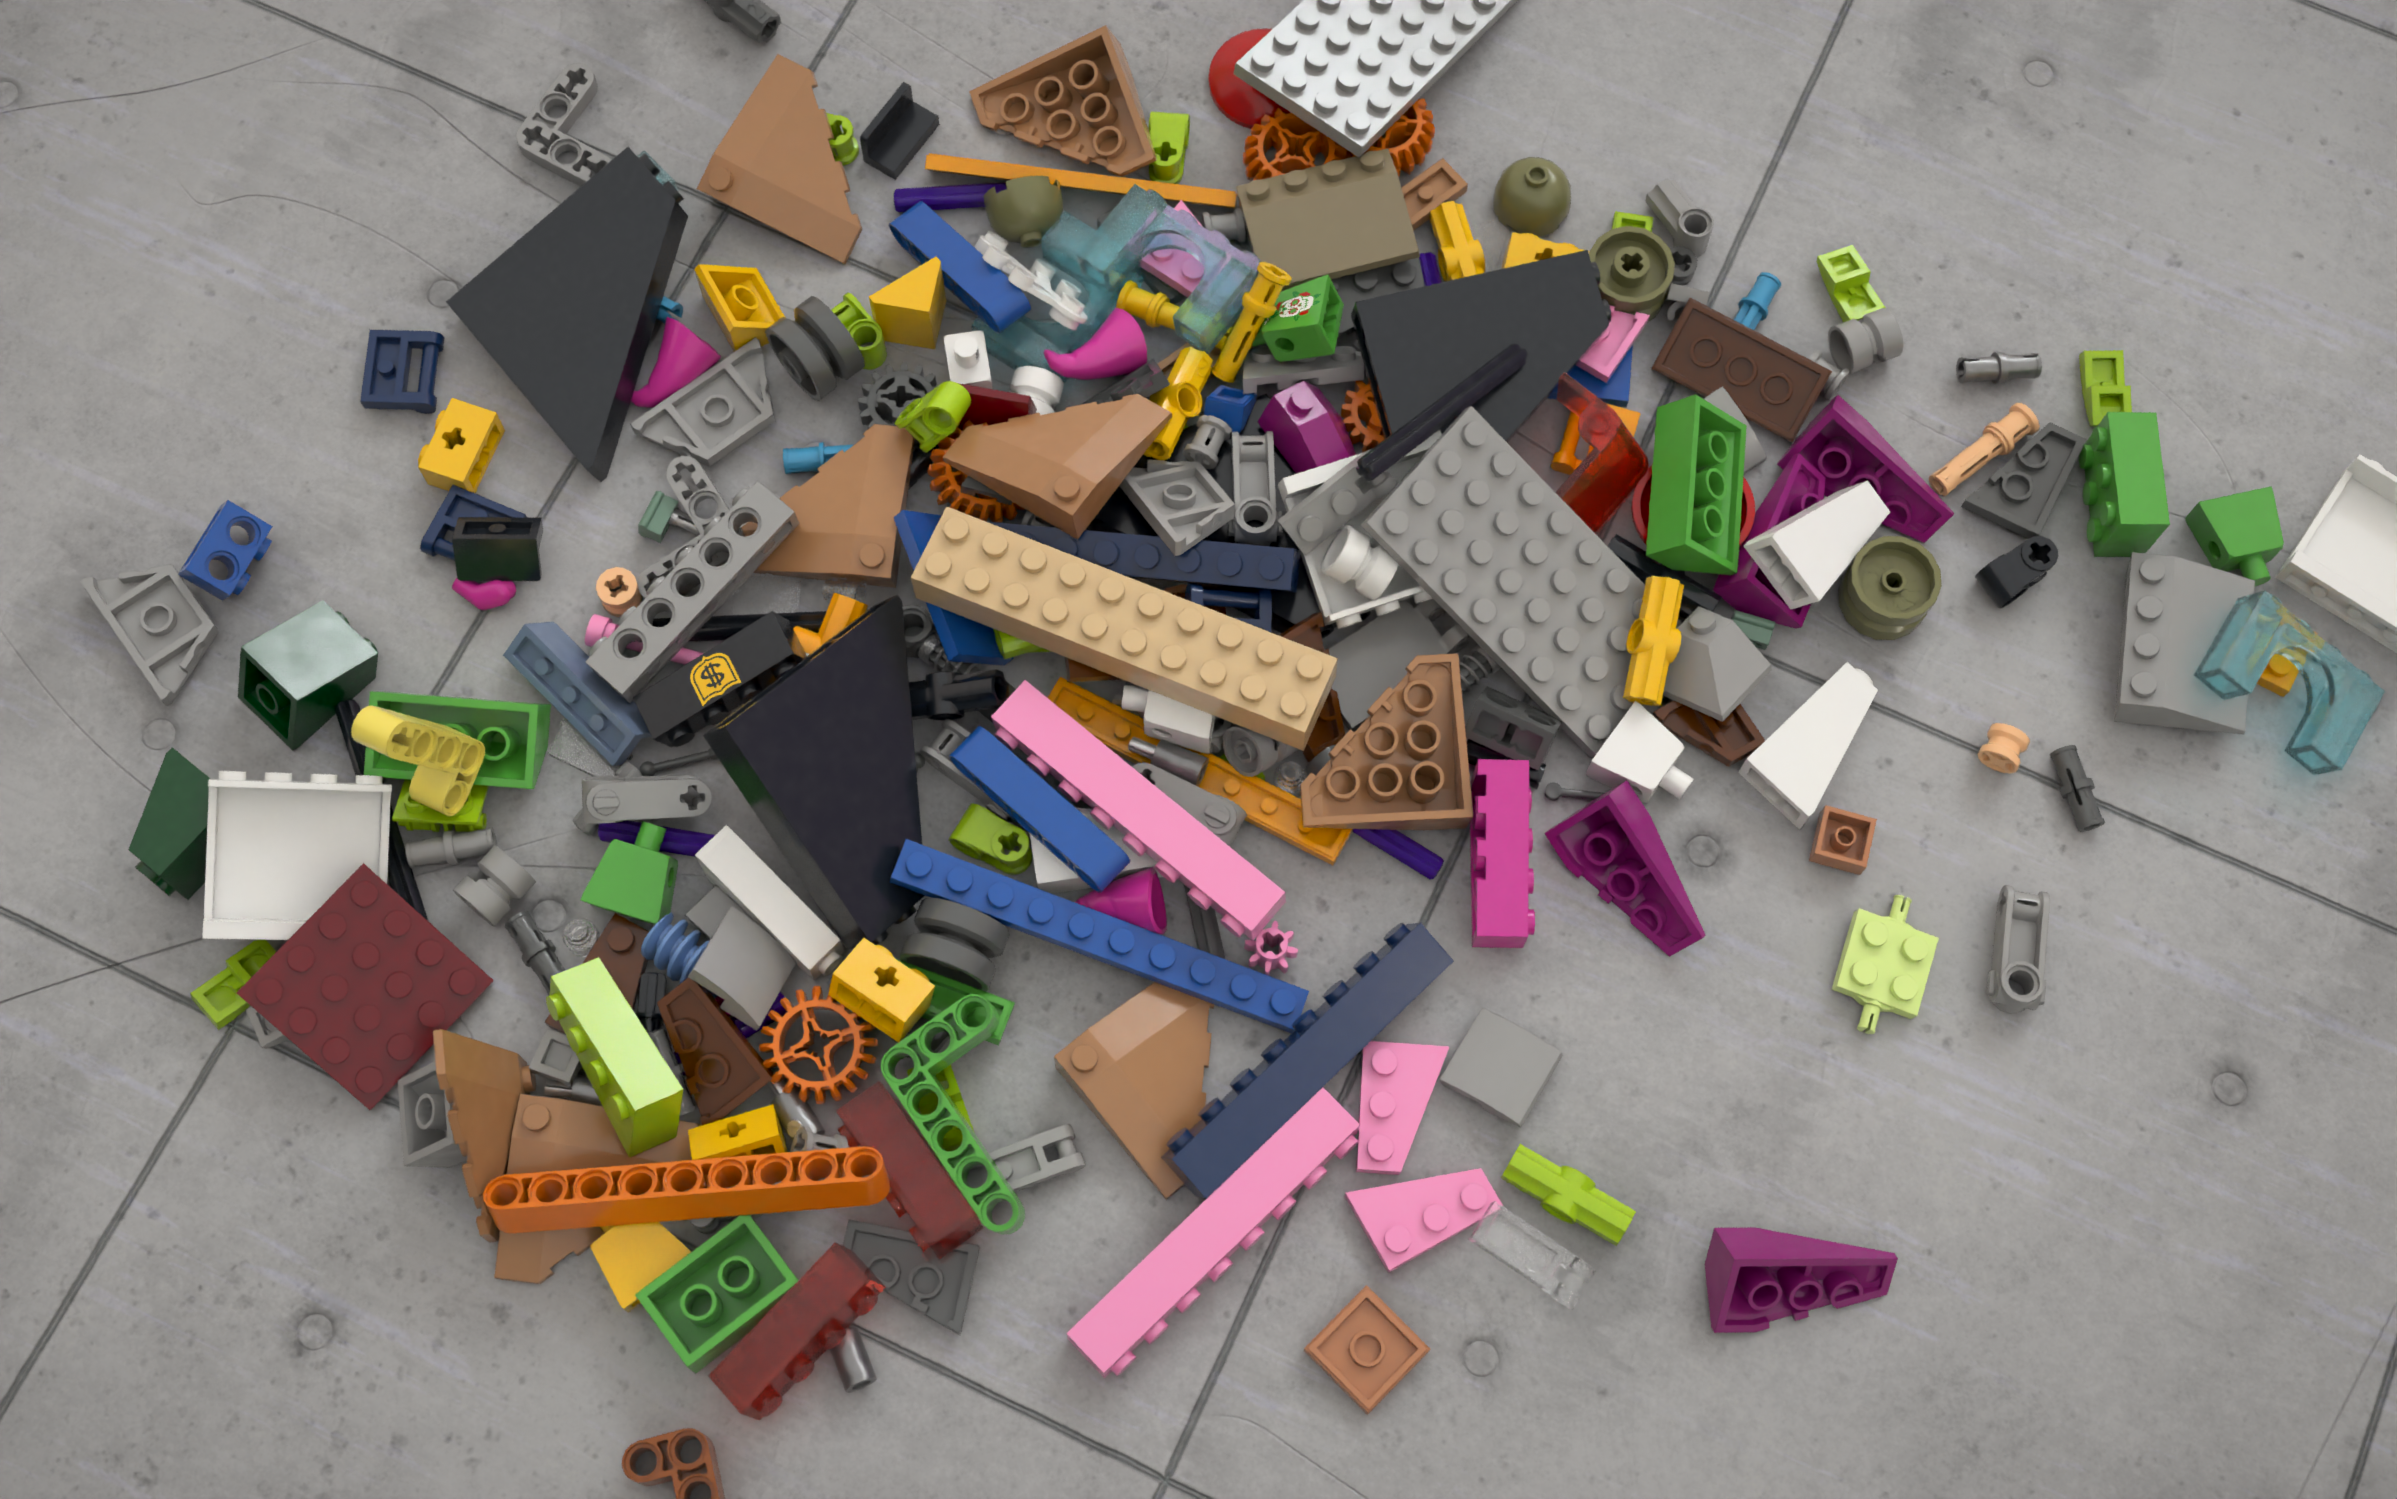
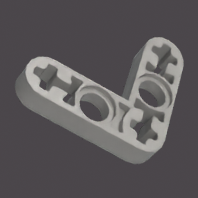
M573 63L566 66L516 132L519 148L527 159L580 187L593 177L591 170L597 173L612 160L601 152L566 135L597 92V81L592 69L588 65ZM583 79H585V82H586V83H585L584 85L578 83V84H576L575 87L573 88V86H572V82H573V81H575V82H581ZM563 105L567 108L566 114L560 118L547 116V112L552 106ZM541 136V138H542V140H543V143H544V145H543V144H541V143H539V142H537V141H534V142L530 145L529 142H528V140H529L530 138H531V139H534V140H537V139ZM574 151L578 154L577 159L571 164L564 165L557 161L562 152Z
M680 456L672 460L666 469V478L700 535L647 567L640 574L638 589L644 598L648 596L646 592L652 584V580L660 576L666 577L670 573L668 569L672 566L673 568L676 567L675 561L680 553L689 546L695 547L705 536L704 530L707 525L717 516L723 517L730 510L704 468L695 458L690 456ZM687 468L688 471L693 472L691 477L700 490L692 493L688 485L683 480H680L682 478L680 473L682 469ZM705 499H713L718 505L715 515L708 519L699 518L696 513L698 504ZM739 527L738 535L746 536L742 528ZM724 551L715 553L718 559L712 561L711 558L709 565L715 567L722 566L727 562L729 553ZM696 581L688 582L683 586L681 595L701 583Z

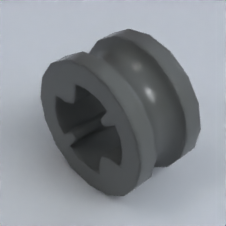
M1675 246L1670 248L1674 262L1677 265L1685 264L1686 267L1683 272L1679 267L1674 268L1672 283L1683 286L1693 278L1697 268V258L1690 249Z

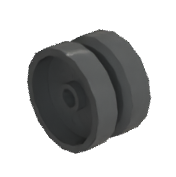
M811 296L794 309L795 321L782 317L768 327L765 333L773 352L793 380L812 399L820 401L837 387L835 376L848 380L863 369L865 363L856 342L839 318L820 299Z
M925 898L921 900L914 918V923L920 932L907 936L899 955L901 961L985 992L988 991L996 972L995 965L989 958H995L1003 954L1010 936L1009 930L992 917L962 904L939 898Z

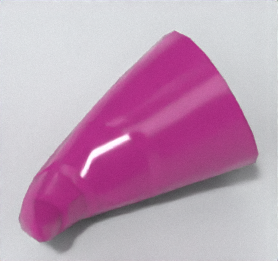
M1115 308L1101 327L1092 335L1091 339L1071 353L1058 354L1047 349L1043 351L1053 371L1062 377L1078 380H1097L1126 375L1147 363V347L1142 330L1132 315L1120 308Z
M666 317L658 359L648 379V384L640 388L639 391L633 392L631 402L637 407H655L709 370L721 358V355L684 324L673 318Z
M1154 867L1114 880L1101 893L1093 890L1075 901V903L1163 935L1167 930L1164 897Z

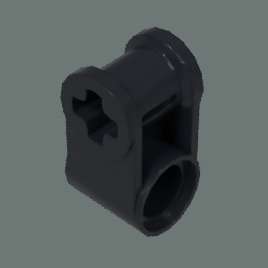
M2034 536L2007 554L1994 559L1975 575V578L1997 606L2002 609L2045 577L2047 571L2057 562L2058 549L2050 539L2043 536Z

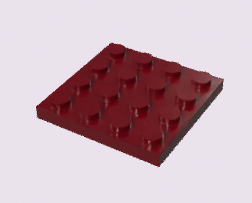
M363 863L237 991V994L367 1109L371 1110L398 1082L397 1080L401 1079L434 1044L433 1030H447L494 980Z

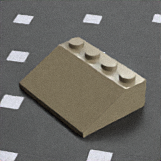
M1388 148L1379 151H1369L1360 157L1355 156L1339 161L1334 160L1323 165L1303 170H1293L1287 174L1263 180H1253L1247 184L1236 186L1239 206L1244 218L1245 232L1256 267L1259 262H1267L1279 267L1292 277L1290 284L1284 285L1282 291L1324 275H1329L1330 279H1335L1420 257L1398 174Z

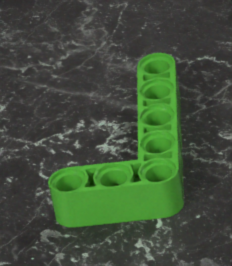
M969 994L956 1001L890 1048L881 1060V1072L982 1224L989 1230L1007 1235L1016 1232L1023 1225L1025 1220L1023 1204L936 1077L939 1072L989 1038L999 1025L997 1009L985 997L978 994ZM975 1007H985L987 1011L985 1021L978 1027H969L967 1024L968 1013ZM940 1032H948L950 1035L948 1048L941 1053H933L931 1049L933 1037ZM905 1057H911L914 1062L912 1073L904 1079H897L895 1075L896 1064ZM928 1093H936L938 1097L936 1110L929 1115H922L919 1110L921 1098ZM952 1129H960L963 1135L961 1146L954 1151H946L943 1146L945 1134ZM976 1165H984L988 1172L986 1182L978 1188H971L967 1181L969 1171ZM1008 1201L1012 1206L1011 1219L1003 1225H996L992 1219L993 1208L997 1203Z

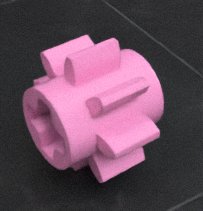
M1274 921L1271 928L1262 929L1256 936V941L1245 940L1244 949L1254 952V955L1249 959L1248 966L1254 967L1258 964L1264 969V974L1268 976L1271 970L1277 968L1286 973L1288 971L1286 957L1297 958L1298 949L1288 946V943L1293 939L1294 932L1288 931L1284 934L1278 929V922ZM1267 943L1270 947L1278 945V954L1275 955L1272 951L1264 953V944Z

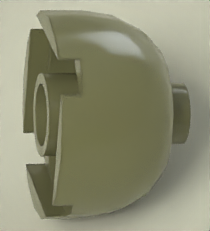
M1527 157L1515 161L1502 172L1494 190L1493 210L1498 221L1504 227L1505 224H1508L1516 229V233H1531L1542 237L1555 232L1559 228L1560 223L1569 214L1571 184L1564 171L1554 162L1542 157Z
M1026 176L1005 182L1006 190L996 194L994 186L983 196L984 205L992 229L999 236L1010 242L1021 243L1022 247L1029 248L1042 244L1044 238L1050 235L1061 222L1063 200L1060 184L1057 180H1055L1053 185L1050 184L1049 177Z

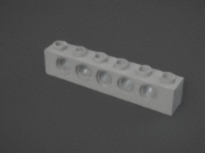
M757 480L751 488L746 486L740 490L732 501L733 507L723 517L717 516L705 528V536L695 547L689 546L684 549L675 561L676 567L666 577L660 576L648 588L646 592L648 596L637 608L632 606L626 610L618 621L619 627L608 638L605 636L599 639L590 649V657L585 661L587 665L628 703L633 701V697L638 695L799 525L795 512L760 481ZM746 522L758 524L756 531L752 535H738V529L742 524ZM721 551L729 553L727 562L722 566L715 567L709 565L710 559L715 553ZM696 581L701 583L699 591L694 596L685 597L681 595L683 586L688 582ZM663 611L672 613V618L666 626H653V619L658 613ZM635 641L643 643V649L638 656L633 658L624 657V650L628 644Z

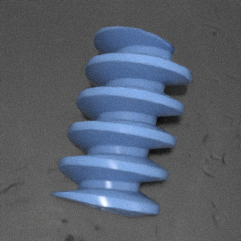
M669 913L649 931L643 941L641 954L646 960L654 959L656 968L667 970V976L672 981L680 980L681 984L688 978L709 941L698 947L697 943L701 932L694 930L685 936L684 933L688 922L683 919L673 926L671 922L674 914ZM708 990L714 998L718 996L710 990Z

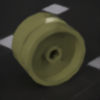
M1624 226L1609 230L1596 240L1589 252L1591 262H1596L1599 268L1600 285H1598L1601 298L1602 300L1606 299L1610 306L1615 307L1614 310L1633 315L1636 312L1650 315L1648 322H1650L1658 315L1664 305L1667 291L1673 280L1675 262L1671 250L1658 235L1645 228Z
M1883 536L1868 542L1856 554L1851 566L1844 574L1838 589L1839 607L1846 621L1859 633L1876 640H1895L1909 635L1923 621L1927 612L1935 604L1942 587L1941 570L1933 555L1920 543L1903 536Z

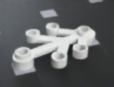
M988 231L985 236L981 235L974 247L983 255L982 258L993 267L1009 274L1008 280L1012 284L1052 305L1049 315L1054 320L1072 330H1076L1080 323L1085 324L1088 319L1087 315L1083 312L1085 306L1077 300L1082 291L1074 284L1063 279L1055 291L1051 289L1050 281L1056 273L1054 267L1041 259H1036L1030 270H1028L1007 253L1008 251L1005 248L1008 242L1004 238L991 231Z

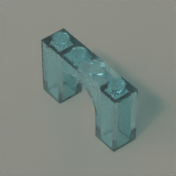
M1134 184L1078 252L1077 258L1081 273L1113 294L1136 264L1152 252L1162 249H1178L1193 255L1203 265L1204 274L1198 286L1174 314L1173 321L1177 336L1209 355L1239 317L1244 307L1242 305V296L1244 292L1250 291L1259 273L1257 266L1261 260L1248 250L1242 252L1232 246L1229 240L1219 231L1205 229L1198 224L1197 220L1189 212L1182 209L1179 211L1175 210L1156 191L1151 189L1145 191Z
M1066 211L1061 214L1059 220L1051 226L1041 239L1043 259L1075 278L1086 289L1089 297L1083 310L1088 317L1085 324L1080 323L1076 330H1072L1060 323H1042L1024 315L1000 334L993 331L979 317L971 325L972 331H984L987 353L1014 370L1022 366L1043 368L1055 373L1064 383L1068 378L1062 377L1050 368L1043 351L1047 349L1058 354H1069L1086 343L1116 308L1118 296L1125 283L1132 280L1140 288L1144 279L1142 276L1141 258Z
M2264 590L2238 598L2194 676L2220 698L2228 700L2251 694L2275 653L2287 658L2296 666L2303 677L2307 691V705L2305 713L2284 751L2313 775L2342 770L2385 691L2372 681L2369 674L2356 668L2343 657L2338 648L2328 644L2317 635L2307 622L2298 619L2285 608L2276 596Z

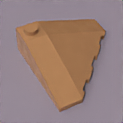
M1106 25L969 91L980 124L985 128L997 131L999 128L1014 134V137L1018 140L1041 148L1046 145L1060 150V153L1065 157L1085 164L1093 162L1107 167L1108 172L1121 177L1157 161L1127 59L1121 43Z
M777 54L714 151L697 190L846 264L862 231V226L858 214L851 213L845 193L851 190L842 162H835L829 141L834 139L826 111L825 109H819L813 92V88L818 87L813 71Z
M1139 394L1123 396L1121 400L1101 404L1092 402L1066 407L1065 411L1044 415L1035 413L1010 418L1008 422L983 426V424L968 426L945 453L943 461L1078 540L1172 418V413Z
M874 424L863 433L864 437L845 452L843 450L839 451L818 468L819 472L802 486L798 487L796 485L779 499L795 512L799 525L753 573L896 588L902 539L895 524L894 516L902 510H906L915 438L905 428L899 429L897 426ZM748 522L741 528L746 536H750L756 531L758 524Z
M1458 653L1417 655L1405 668L1408 673L1394 689L1388 687L1367 710L1370 716L1355 732L1350 729L1329 752L1328 755L1331 759L1316 776L1311 772L1301 783L1303 828L1425 831L1463 829L1468 826L1473 818Z
M1154 982L1084 1031L1054 1056V1062L1057 1071L1167 1200L1185 1184L1161 1157L1169 1150L1166 1144L1177 1132L1185 1127L1190 1130L1201 1120L1198 1114L1206 1104V1093L1202 1092L1204 1068H1209L1212 1034L1207 1032L1209 1008L1214 1009V1004Z
M433 1030L438 1083L440 1090L445 1091L447 1101L453 1103V1110H448L447 1113L455 1144H459L463 1157L467 1156V1163L462 1164V1172L469 1197H473L476 1208L481 1209V1216L476 1218L479 1235L489 1243L499 1241L500 1230L494 1223L483 1200V1192L491 1180L498 1176L507 1175L511 1136L520 1094L530 1095V1092L536 1091L535 1073H532L529 1069L530 1065L527 1066V1062L516 1052L447 1030Z
M520 1094L511 1136L507 1175L692 1160L688 1130L702 1126V1124L679 1120L677 1137L629 1158L603 1106ZM600 1227L513 1234L504 1233L500 1230L494 1278L541 1284L554 1274L551 1267L573 1251L579 1256L590 1248V1245L601 1237L604 1232Z

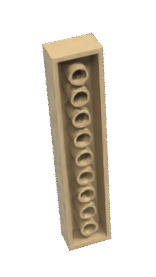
M947 506L911 576L917 599L1302 751L1305 749L1336 678L1338 658Z

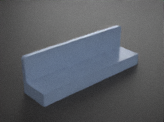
M541 622L523 625L503 656L612 766L623 765L641 738L652 737L634 701L628 703L593 672L585 662L589 656L556 623Z

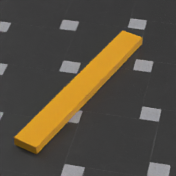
M931 153L926 155L925 169L934 172L1007 181L1026 176L1049 177L1050 184L1053 185L1055 180H1057L1060 187L1176 202L1182 200L1184 203L1232 209L1237 206V193L1229 190Z
M1059 677L1047 697L1118 756L1134 764L1151 763V759L1128 750L1129 742L1133 737L1156 746L1160 742L1159 739L1144 734L1143 718L1123 710L1106 699ZM1185 748L1209 758L1207 770L1198 787L1235 802L1246 812L1245 821L1334 866L1353 829L1303 828L1300 798L1256 776L1248 777L1240 774L1229 762L1213 754L1201 753Z

